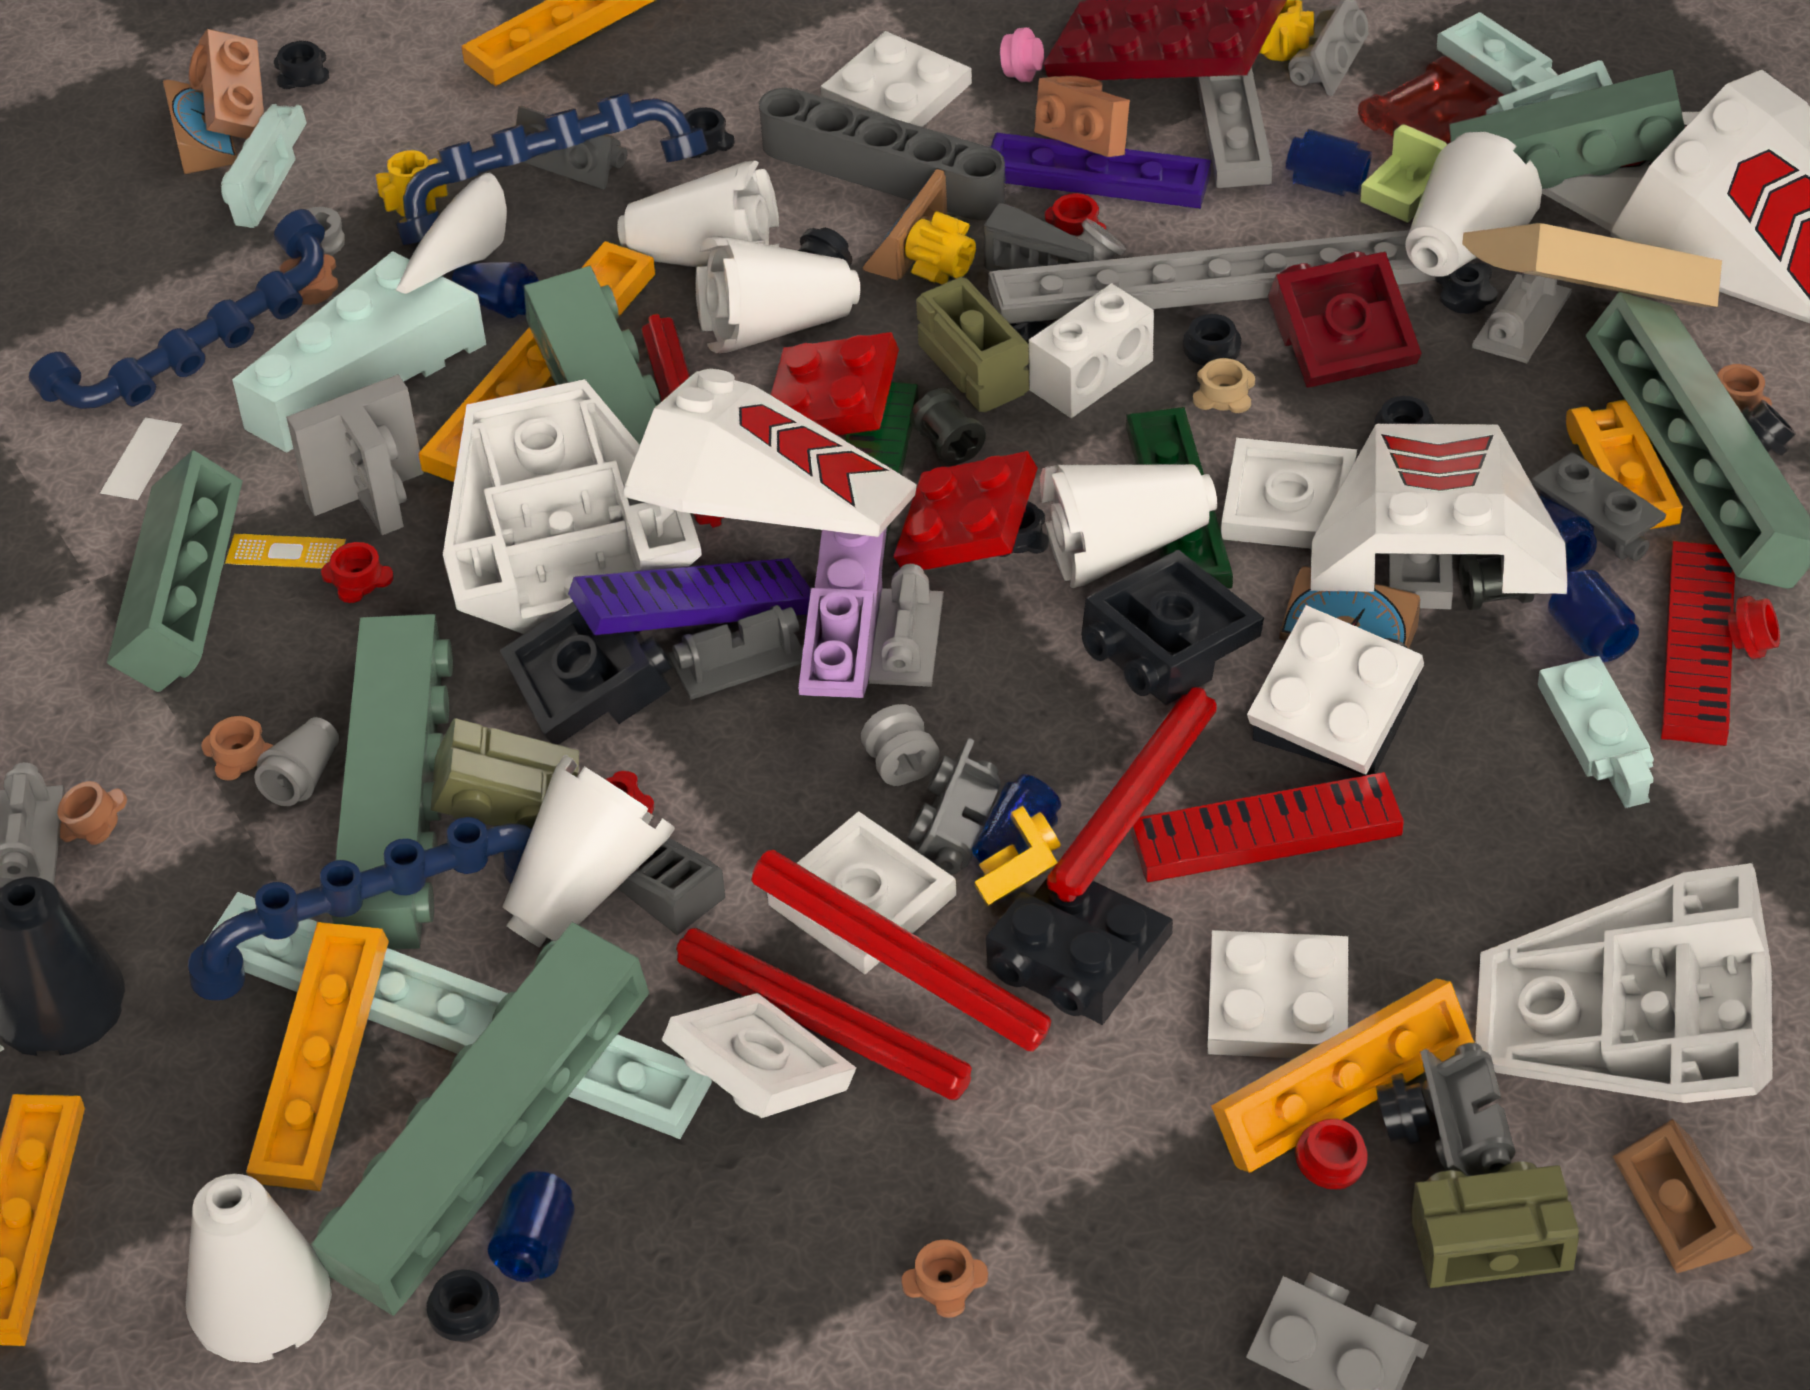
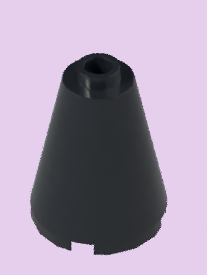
M24 877L7 883L0 888L1 1039L5 1044L22 1054L37 1056L36 1051L58 1050L59 1055L72 1054L99 1041L117 1023L122 1012L121 1003L125 992V982L119 967L51 882L38 877Z

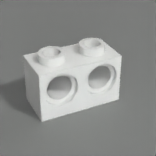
M1109 284L1029 339L1030 391L1068 417H1074L1153 361L1154 310L1114 284Z

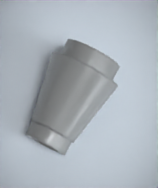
M310 718L305 724L263 752L258 758L257 770L254 775L259 791L268 800L281 806H292L298 801L307 800L312 795L334 748L339 742V735L334 726L322 718Z

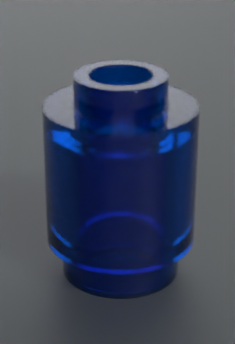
M1308 129L1303 138L1296 136L1293 138L1285 168L1293 171V183L1343 197L1346 192L1360 195L1362 183L1366 181L1369 173L1372 152L1360 149V142Z
M1595 570L1568 573L1567 594H1552L1549 600L1548 611L1551 616L1588 656H1600L1602 662L1613 661L1629 651L1638 639L1639 627L1635 624V613Z
M542 1171L527 1172L518 1179L517 1183L508 1188L488 1245L490 1259L508 1278L520 1282H531L536 1279L547 1278L556 1271L575 1214L572 1190L560 1177Z

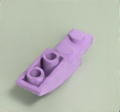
M887 528L879 537L822 530L815 588H811L798 687L799 695L863 698L870 676L883 588L882 566Z

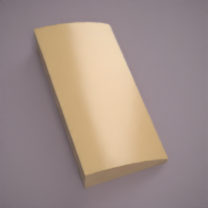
M1543 223L1463 232L1462 244L1473 255L1498 268L1683 305L1718 307L1722 260Z

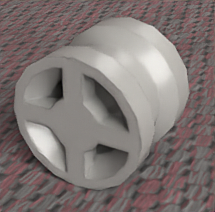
M897 704L881 709L871 716L861 731V742L869 755L876 758L878 773L885 783L893 786H901L927 776L936 766L940 757L936 742L929 733L924 732V722L914 707L906 704Z

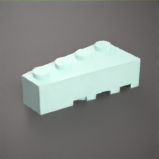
M392 251L232 379L244 429L284 452H288L293 449L287 416L398 374L403 382L419 373L427 377L446 367L444 360L464 349L470 354L485 346L486 340L478 294L443 276L407 294L395 291L410 260Z

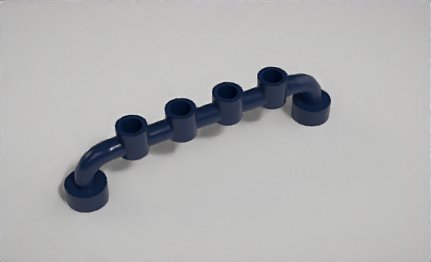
M625 92L598 100L597 105L600 113L579 119L576 108L546 116L544 121L547 129L526 135L523 125L494 132L491 134L494 146L478 151H472L470 141L442 148L437 151L441 162L420 170L407 184L403 197L406 218L396 222L402 244L407 245L420 242L440 215L439 210L427 211L425 203L428 193L438 186L466 180L486 171L514 165L544 153L569 148L586 140L624 131L648 121H658L666 126L670 136L660 140L666 162L679 161L708 151L703 129H691L683 112L671 102L654 98L632 103L629 93Z
M298 209L287 214L276 226L274 239L289 257L296 259L301 257L297 266L284 274L280 271L266 274L257 283L255 291L236 302L228 299L217 303L210 309L204 321L187 331L182 328L169 331L160 339L156 349L136 360L135 358L128 357L118 361L110 369L108 377L91 386L79 385L81 381L80 370L66 353L59 351L43 356L32 366L28 376L29 382L45 401L54 402L60 399L66 405L79 409L98 408L111 403L120 396L127 405L133 407L150 399L156 391V384L151 378L170 367L179 377H188L196 373L203 366L206 359L205 354L201 350L202 348L219 338L228 348H237L245 344L254 333V325L250 320L261 313L269 310L276 319L280 320L294 315L303 303V297L299 291L314 281L323 267L324 250L321 242L325 235L324 227L307 209Z
M459 818L449 825L447 829V843L424 850L421 844L412 839H398L391 842L384 850V865L360 872V869L350 861L337 860L330 862L320 872V886L298 894L288 884L282 882L268 883L257 891L255 895V909L240 913L224 921L211 932L204 944L198 946L191 953L188 960L191 987L198 996L207 1000L218 1001L228 999L237 994L245 982L243 956L236 947L240 943L260 935L274 940L285 939L296 932L300 921L324 913L335 917L351 916L360 910L364 899L388 891L398 895L415 894L424 887L426 878L452 869L464 874L476 873L486 866L489 856L504 852V874L507 881L511 884L532 829L525 825L512 823L487 829L485 824L476 818Z

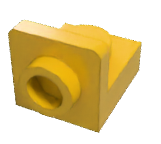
M1021 806L1010 814L1013 823L1029 847L1028 850L1019 854L1014 845L1011 844L979 864L985 876L976 880L974 886L987 907L1052 869L1058 863L1052 851L1061 847V844L1041 812L1030 818L1025 808Z

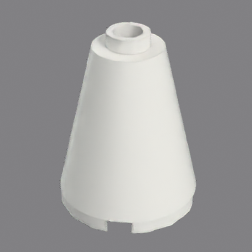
M1469 132L1457 137L1438 154L1406 239L1407 255L1414 266L1420 271L1431 276H1446L1475 259L1476 256L1462 244L1463 232L1528 225L1540 208L1542 186L1538 171L1531 160L1525 164L1513 152L1516 148L1515 144L1507 138L1488 132Z
M745 161L629 203L626 207L625 215H621L618 219L620 244L624 248L653 257L654 262L690 267L707 266L710 251L699 252L701 244L707 237L722 236L769 245V228L779 227L776 198L769 174L766 169L755 170L759 164L758 161ZM774 244L770 246L779 247V244Z
M722 236L707 237L701 244L699 252L710 251L707 266H697L696 303L701 330H713L717 342L707 344L709 349L715 353L732 352L849 315L852 305L857 304L859 301L860 281L858 274L855 270H850L848 263L844 259Z
M1054 465L1043 468L1040 475L1042 503L1054 501V504L1051 505L1052 521L1045 522L1049 541L1064 581L1071 580V588L1087 585L1209 523V511L1217 509V496L1213 481L1209 474L1201 475L1195 465Z
M566 755L562 757L555 768L503 904V908L513 914L506 926L539 948L547 937L557 941L572 922L579 925L664 844L675 829L674 826L663 818L656 829L648 825L653 818V815L647 812L649 808L585 766L578 777L573 776L572 773L578 765Z
M228 1174L208 1182L196 1195L192 1208L186 1313L194 1333L207 1350L229 1361L252 1363L274 1359L272 1353L286 1349L293 1344L298 1348L310 1340L326 1319L332 1296L329 1274L320 1262L314 1249L256 1179L242 1174Z

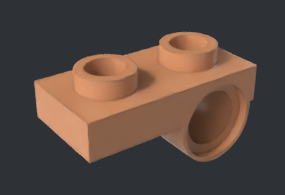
M207 29L200 38L199 44L196 46L191 57L189 66L190 86L194 90L203 91L206 130L247 139L264 114L258 42L254 39Z
M1076 76L1039 78L1034 132L1106 157L1125 155L1130 100L1102 92V82L1091 78Z

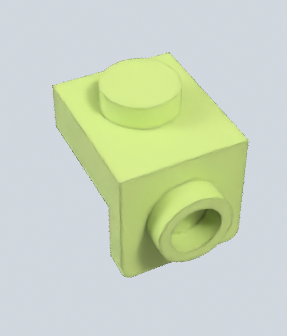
M1400 125L1394 131L1392 156L1362 183L1360 202L1408 223L1417 212L1435 160L1447 144L1407 125Z

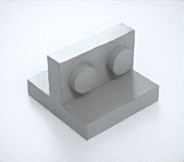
M399 374L286 417L305 502L314 516L359 499L381 535L404 527L399 504L406 502L407 497L402 482L422 475L424 471L421 470L418 453L420 449L409 391Z

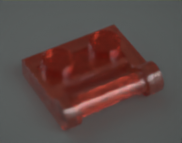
M1442 56L1429 63L1426 67V72L1383 96L1373 94L1361 101L1358 105V114L1362 123L1373 131L1382 129L1393 138L1394 131L1404 124L1442 140L1448 145L1451 143L1449 124L1485 116L1486 110L1497 105L1498 98L1504 96V94L1451 58Z

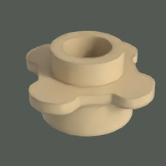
M1220 358L1208 362L1198 371L1197 380L1200 383V389L1193 394V403L1196 407L1202 410H1209L1211 408L1223 411L1230 410L1233 413H1242L1251 407V398L1248 396V391L1255 385V376L1242 363L1234 359Z

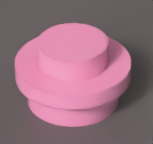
M1018 28L1014 34H1006L1003 37L1000 59L1004 74L1009 78L1016 77L1019 82H1031L1035 72L1042 69L1044 63L1043 44L1039 38H1035L1030 28Z

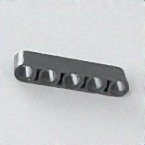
M776 88L765 93L759 101L763 150L774 159L907 200L913 199L936 169L943 170L944 175H946L947 212L969 219L986 220L991 216L999 203L1006 204L1004 157L993 148L797 89Z

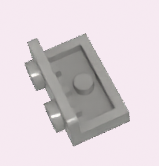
M1309 1272L1304 1285L1283 1276L1246 1358L1311 1390H1401L1416 1356L1423 1359L1429 1345L1411 1337L1417 1324L1416 1322L1378 1304L1375 1305L1370 1317L1344 1305L1350 1291Z

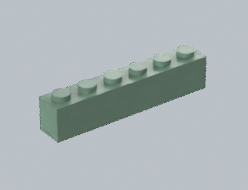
M1619 291L1586 334V338L1736 576L1782 588H1793L1810 568L1809 514L1670 305Z
M435 614L360 618L336 861H350L360 869V872L384 865V850L395 840H415L421 844L424 850L438 846L435 831L429 832L430 821H440L442 813L431 811V798L434 785L435 757L444 738L443 733H437L438 724H447L449 721L448 690L446 685L441 686V677L452 676L453 656L450 639H440ZM431 882L425 883L419 892L412 895H398L388 891L364 899L360 910L348 917L332 916L333 924L381 928L389 940L387 948L391 950L420 948L422 923H431L434 919L433 887Z
M574 922L568 926L557 941L549 942L542 949L535 962L534 970L516 992L508 993L499 1002L491 1023L474 1044H469L460 1050L452 1062L448 1076L431 1097L422 1099L413 1108L408 1117L406 1128L387 1151L380 1152L370 1161L364 1171L362 1182L342 1206L331 1210L322 1221L317 1237L311 1245L320 1262L327 1270L329 1277L392 1316L399 1311L650 994L639 958Z

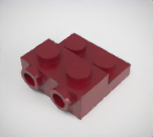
M1360 251L1351 252L1339 257L1333 263L1311 267L1308 263L1295 264L1275 276L1268 298L1285 347L1293 346L1307 388L1417 364L1422 353L1386 251L1370 255Z

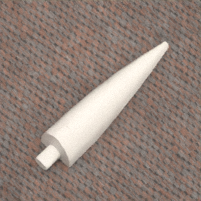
M484 173L472 180L441 212L417 246L395 291L407 294L454 269L471 262L484 260L501 245L505 234L507 208L503 189L493 174Z

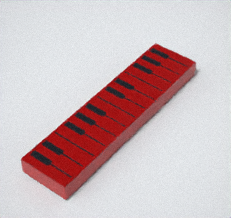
M1673 541L1661 724V739L1727 745L1730 722L1733 642L1729 631L1728 616L1729 613L1734 612L1735 573L1717 545Z
M1382 772L1142 816L1132 826L1131 836L1146 883L1402 836L1404 820L1386 774Z

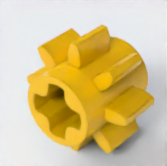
M1287 0L1259 53L1270 60L1286 61L1292 59L1300 48L1307 49L1309 47V37L1314 35V12H1302V1Z
M406 150L393 155L387 160L388 173L376 174L379 197L384 200L385 210L387 212L396 210L398 214L405 217L403 197L407 184L417 172L438 163V159L428 160V157L422 152ZM446 184L438 186L428 193L425 201L427 211L437 210L435 197H445L448 195Z
M938 211L934 213L932 222L926 219L917 221L910 230L905 244L907 258L916 261L911 273L942 285L948 282L949 276L956 279L963 277L971 267L976 252L974 239L965 236L970 225Z

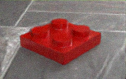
M892 332L867 336L857 335L847 339L813 344L802 343L797 346L783 348L771 396L835 435L880 430L899 352Z
M1024 451L1005 456H991L976 462L951 467L943 466L931 471L922 472L893 556L899 567L901 568L906 564H915L923 570L1012 554L1038 470L1029 452Z

